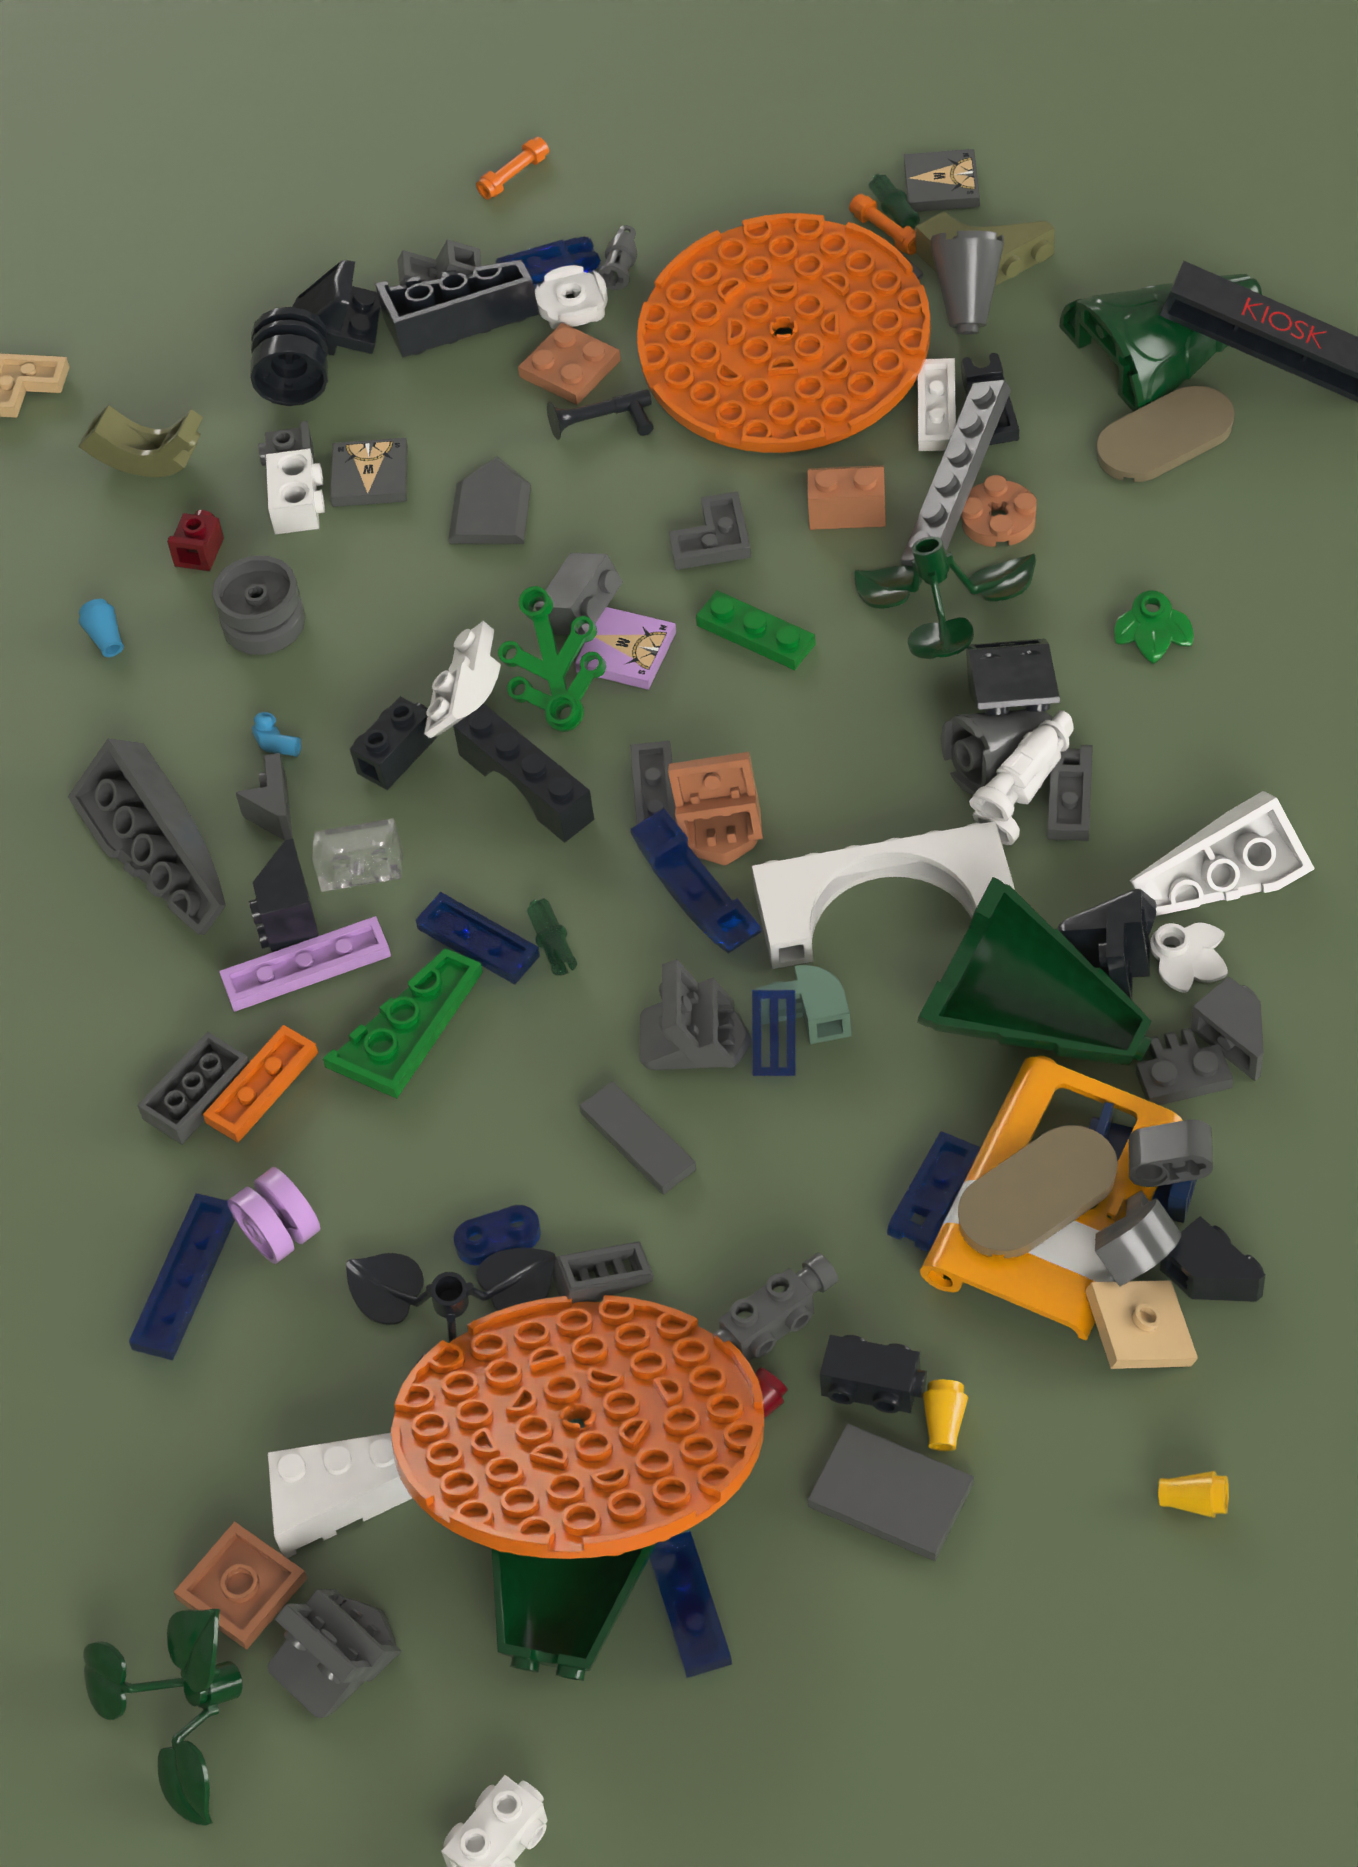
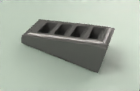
M640 1241L556 1256L553 1271V1280L559 1296H566L567 1299L572 1298V1303L595 1302L603 1299L604 1295H615L652 1282L654 1277ZM629 1259L633 1271L626 1272L622 1261ZM611 1265L615 1275L609 1276L606 1266ZM594 1271L596 1278L591 1279L588 1272Z

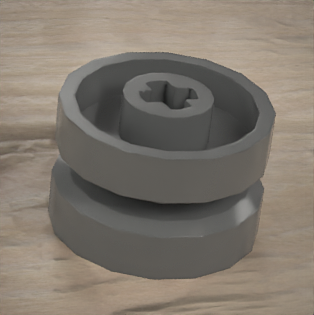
M249 556L236 560L224 568L214 581L212 595L219 614L220 624L226 641L236 650L248 654H270L290 645L304 629L305 612L299 596L300 592L293 570L282 560L270 556Z

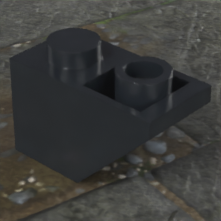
M1201 1216L1181 1231V1238L1176 1247L1160 1262V1271L1191 1299L1257 1302L1263 1297L1266 1274L1260 1263L1251 1255L1242 1254L1231 1244L1230 1238L1220 1227L1216 1225L1211 1226Z

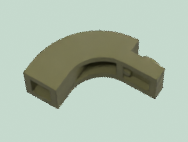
M108 405L92 420L78 447L100 462L122 472L147 477H165L178 473L185 468L201 435L197 432V429L203 417L190 409L174 425L164 429H153L129 420Z

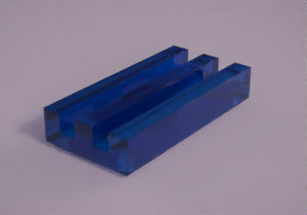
M752 990L753 1076H796V990ZM762 999H770V1067H762ZM779 999H786L787 1067H779Z

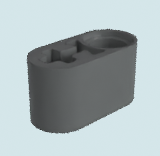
M1191 1119L1144 1127L1133 1131L1129 1136V1178L1139 1186L1156 1187L1201 1179L1208 1176L1213 1170L1212 1128L1203 1121Z

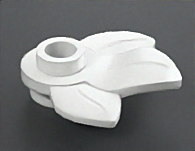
M1174 923L1159 927L1151 937L1150 950L1153 956L1160 961L1159 975L1162 980L1172 989L1186 993L1190 990L1194 980L1212 983L1225 978L1228 974L1226 964L1214 950L1223 940L1225 933L1219 928L1206 923H1194L1185 928ZM1166 945H1175L1176 947H1175V948H1170V947H1167Z

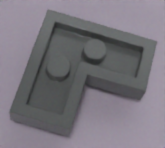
M738 492L701 497L705 526L669 531L676 570L751 558V549Z

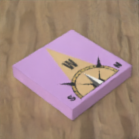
M606 607L596 622L597 634L595 638L584 644L575 662L576 672H579L581 669L580 660L587 652H597L606 662V670L599 678L649 690L676 634L675 623ZM597 659L590 661L588 670L596 669L599 661Z

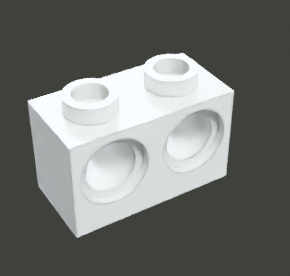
M311 449L266 454L268 510L274 533L283 534L319 529V513H325L322 490L317 491V486L323 485L321 464L313 462Z

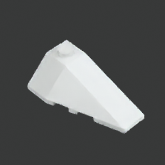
M1262 791L1227 811L1133 877L1130 882L1134 889L1143 890L1156 901V916L1196 908L1201 904L1215 901H1229L1248 894L1276 891L1314 870V867L1278 799Z

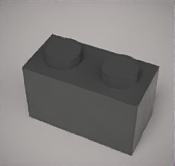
M569 554L545 590L553 600V609L549 614L553 635H570L571 624L579 616H587L596 624L623 583L607 554ZM544 601L536 603L534 607L537 611L543 607ZM583 624L579 628L578 633L580 635L587 633L589 624Z

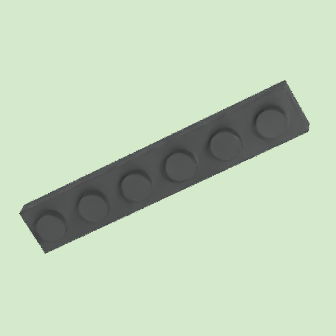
M1005 380L972 384L900 560L904 566H913L912 546L916 541L925 537H939L943 541L946 553L1011 392V388Z

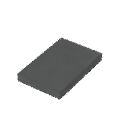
M847 1423L807 1500L808 1507L936 1561L972 1489L974 1476Z

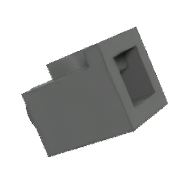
M308 421L300 422L301 427L265 432V443L258 444L262 466L266 465V454L311 449L313 462L315 463L314 447Z

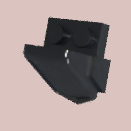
M340 261L302 292L292 306L305 309L317 315L326 325L329 355L335 354L337 346L373 354L376 344L380 313L378 294L375 291L352 286L355 261Z
M1141 889L1131 890L1063 920L1057 927L1094 968H1101L1133 1001V977L1150 976L1149 935L1156 917V901Z

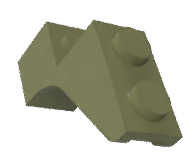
M944 211L915 226L916 253L936 273L937 270L931 249V237L945 232L946 240L957 236V231L996 232L997 237L1000 235L1004 236V247L995 285L1017 276L1022 271L1054 255L1055 228L1046 221L972 227L958 222Z

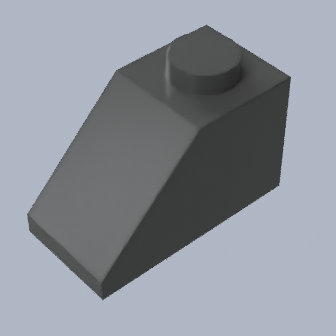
M1228 976L1193 1006L1191 1030L1210 1046L1220 1044L1225 1058L1256 1081L1261 1076L1264 1053L1261 1001L1258 1000L1256 994L1249 987L1239 985Z

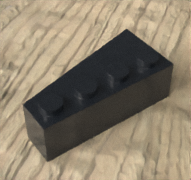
M522 260L475 267L473 274L467 275L456 272V270L442 272V278L421 282L420 276L405 278L406 284L389 287L388 281L375 283L383 318L402 358L417 355L428 349L444 344H452L460 339L479 333H487L492 329L514 322H521L529 317L539 315L533 281Z

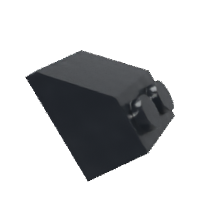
M293 838L285 840L253 881L256 899L249 901L262 949L270 947L271 952L319 936Z

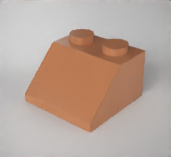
M884 465L809 468L807 470L810 530L886 527Z

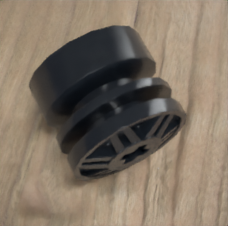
M295 307L275 308L263 313L254 322L251 332L252 358L250 378L253 388L262 398L279 405H303L317 399L325 391L328 382V334L326 325L317 315L305 309Z

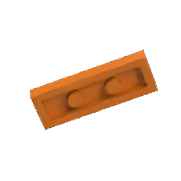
M282 1025L203 1113L205 1123L239 1143L318 1054L316 1043L289 1027Z

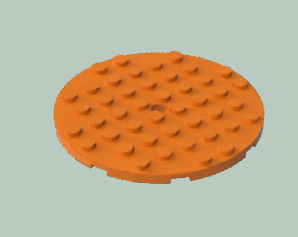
M782 213L743 220L740 227L730 229L721 234L716 230L697 240L678 254L654 282L655 288L650 294L648 301L643 303L638 320L637 344L642 372L649 389L664 410L679 424L709 441L731 448L763 453H786L823 447L846 439L876 423L889 413L914 385L927 358L931 335L929 302L925 288L914 274L911 263L897 248L884 238L857 224L848 222L846 225L825 221L823 215L805 213ZM779 328L792 329V335L789 333L775 335L774 332Z
M604 1295L602 1302L572 1303V1298L567 1299L566 1296L534 1300L495 1311L467 1324L468 1332L455 1338L450 1343L444 1340L440 1341L411 1370L395 1400V1414L391 1427L394 1461L400 1479L410 1496L435 1521L468 1540L500 1552L539 1558L577 1559L607 1555L618 1556L624 1552L664 1542L708 1518L740 1489L750 1475L759 1457L763 1443L765 1422L763 1395L758 1378L750 1363L730 1340L723 1342L717 1335L713 1337L712 1333L698 1326L697 1318L675 1308L636 1298ZM581 1419L584 1422V1427L581 1428L579 1423H571L569 1421Z

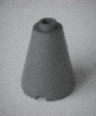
M957 231V236L947 240L946 232L931 237V249L949 326L957 328V334H978L979 328L987 324L1004 247V236L1000 235L997 237L996 232Z
M1026 709L1009 710V713L1000 715L972 713L952 717L950 721L944 723L941 732L944 760L951 759L956 769L955 772L950 773L952 778L963 791L971 795L975 794L980 787L985 786L997 775L996 770L1015 751L1027 732H1032L1043 721L1052 720L1053 717L1046 711L1030 712L1026 711Z

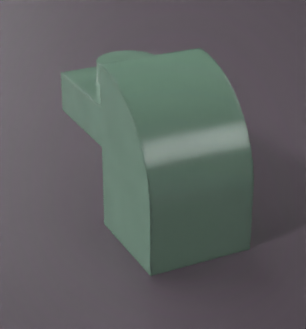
M797 965L794 966L795 980L788 982L776 981L767 986L756 988L758 1012L762 1025L803 1017L810 1044L851 1036L850 1011L843 986L827 970L817 966Z

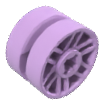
M271 1167L254 1180L255 1190L246 1186L228 1199L227 1203L234 1219L250 1242L268 1261L277 1264L294 1251L293 1240L303 1244L318 1233L321 1228L313 1209L299 1189L283 1172L276 1167Z

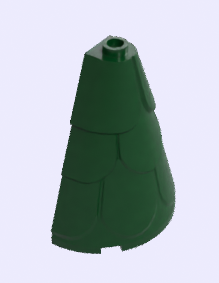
M1247 274L1220 276L1262 295L1258 281L1250 278ZM1173 283L1078 299L1067 304L1061 313L1059 327L1078 349L1091 344V338L1093 337L1119 367L1118 395L1133 412L1173 392L1185 380L1190 379L1216 352H1222L1228 346L1159 316Z
M992 877L974 911L966 934L940 982H936L917 1020V1023L925 1027H931L939 1032L995 1040L999 1044L1050 1050L1054 1052L1055 1056L1128 1066L1133 1058L1140 1062L1142 1061L1152 1041V1038L1145 1035L1152 1022L1146 1014L1101 968H1094L1058 929H1053L1010 885L1004 884L995 877Z

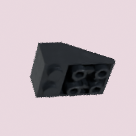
M1045 638L970 644L967 646L966 658L969 693L978 709H985V714H1007L1010 712L1009 707L1026 706V711L1030 712L1046 711L1050 709V704L1060 703L1050 646Z

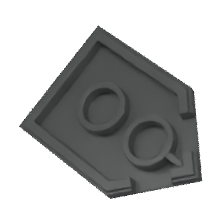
M498 456L456 484L449 544H524L531 484Z

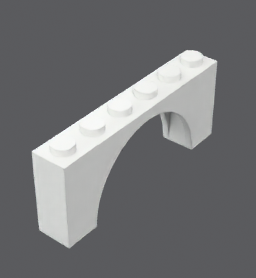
M995 821L982 824L972 823L965 827L944 831L934 830L926 834L906 838H891L884 842L862 846L852 845L845 849L824 853H809L802 857L786 860H770L763 864L752 866L754 892L772 969L813 962V933L825 908L847 889L868 880L884 877H907L931 883L956 898L969 913L971 919L992 877L1001 880L1004 884L1010 885L1015 890Z

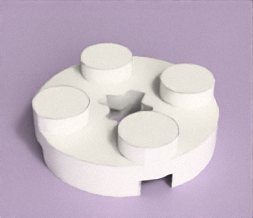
M570 265L556 268L544 276L545 282L540 287L537 285L535 296L540 316L549 321V326L555 330L561 323L575 327L589 322H597L604 317L605 306L608 301L607 288L603 277L593 270L594 275L584 272L582 266ZM573 294L575 298H567L566 295Z

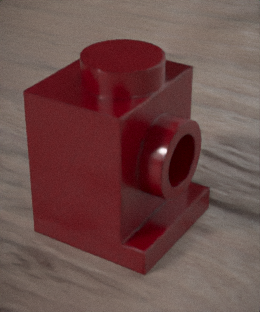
M197 510L195 514L183 513L174 535L169 536L167 541L174 566L210 571L224 536L219 518L209 511ZM189 549L197 550L198 553L189 552Z

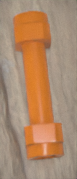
M538 136L534 139H529L522 145L523 152L495 173L488 171L481 176L480 180L476 183V188L480 195L487 200L496 197L503 192V184L530 163L537 165L543 161L545 156L549 154L547 143Z
M858 194L852 199L849 210L854 214L855 218L862 223L870 221L894 239L895 247L901 252L908 255L916 253V233L910 226L902 228L877 209V202L869 196Z

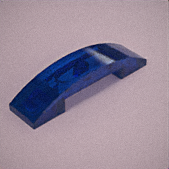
M664 808L631 828V834L668 892L691 920L721 949L730 953L762 932L761 926L739 899L736 898L732 901L688 847V837Z

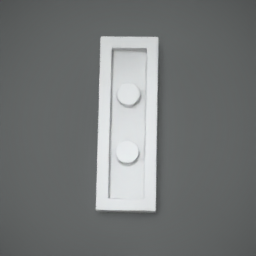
M955 358L926 359L918 374L919 451H945L956 426Z

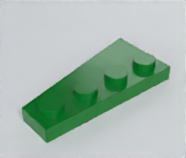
M445 948L408 981L409 987L395 999L390 997L379 1007L380 1013L365 1027L360 1024L348 1035L350 1040L338 1051L332 1049L323 1058L325 1068L397 1099L482 975L481 963Z

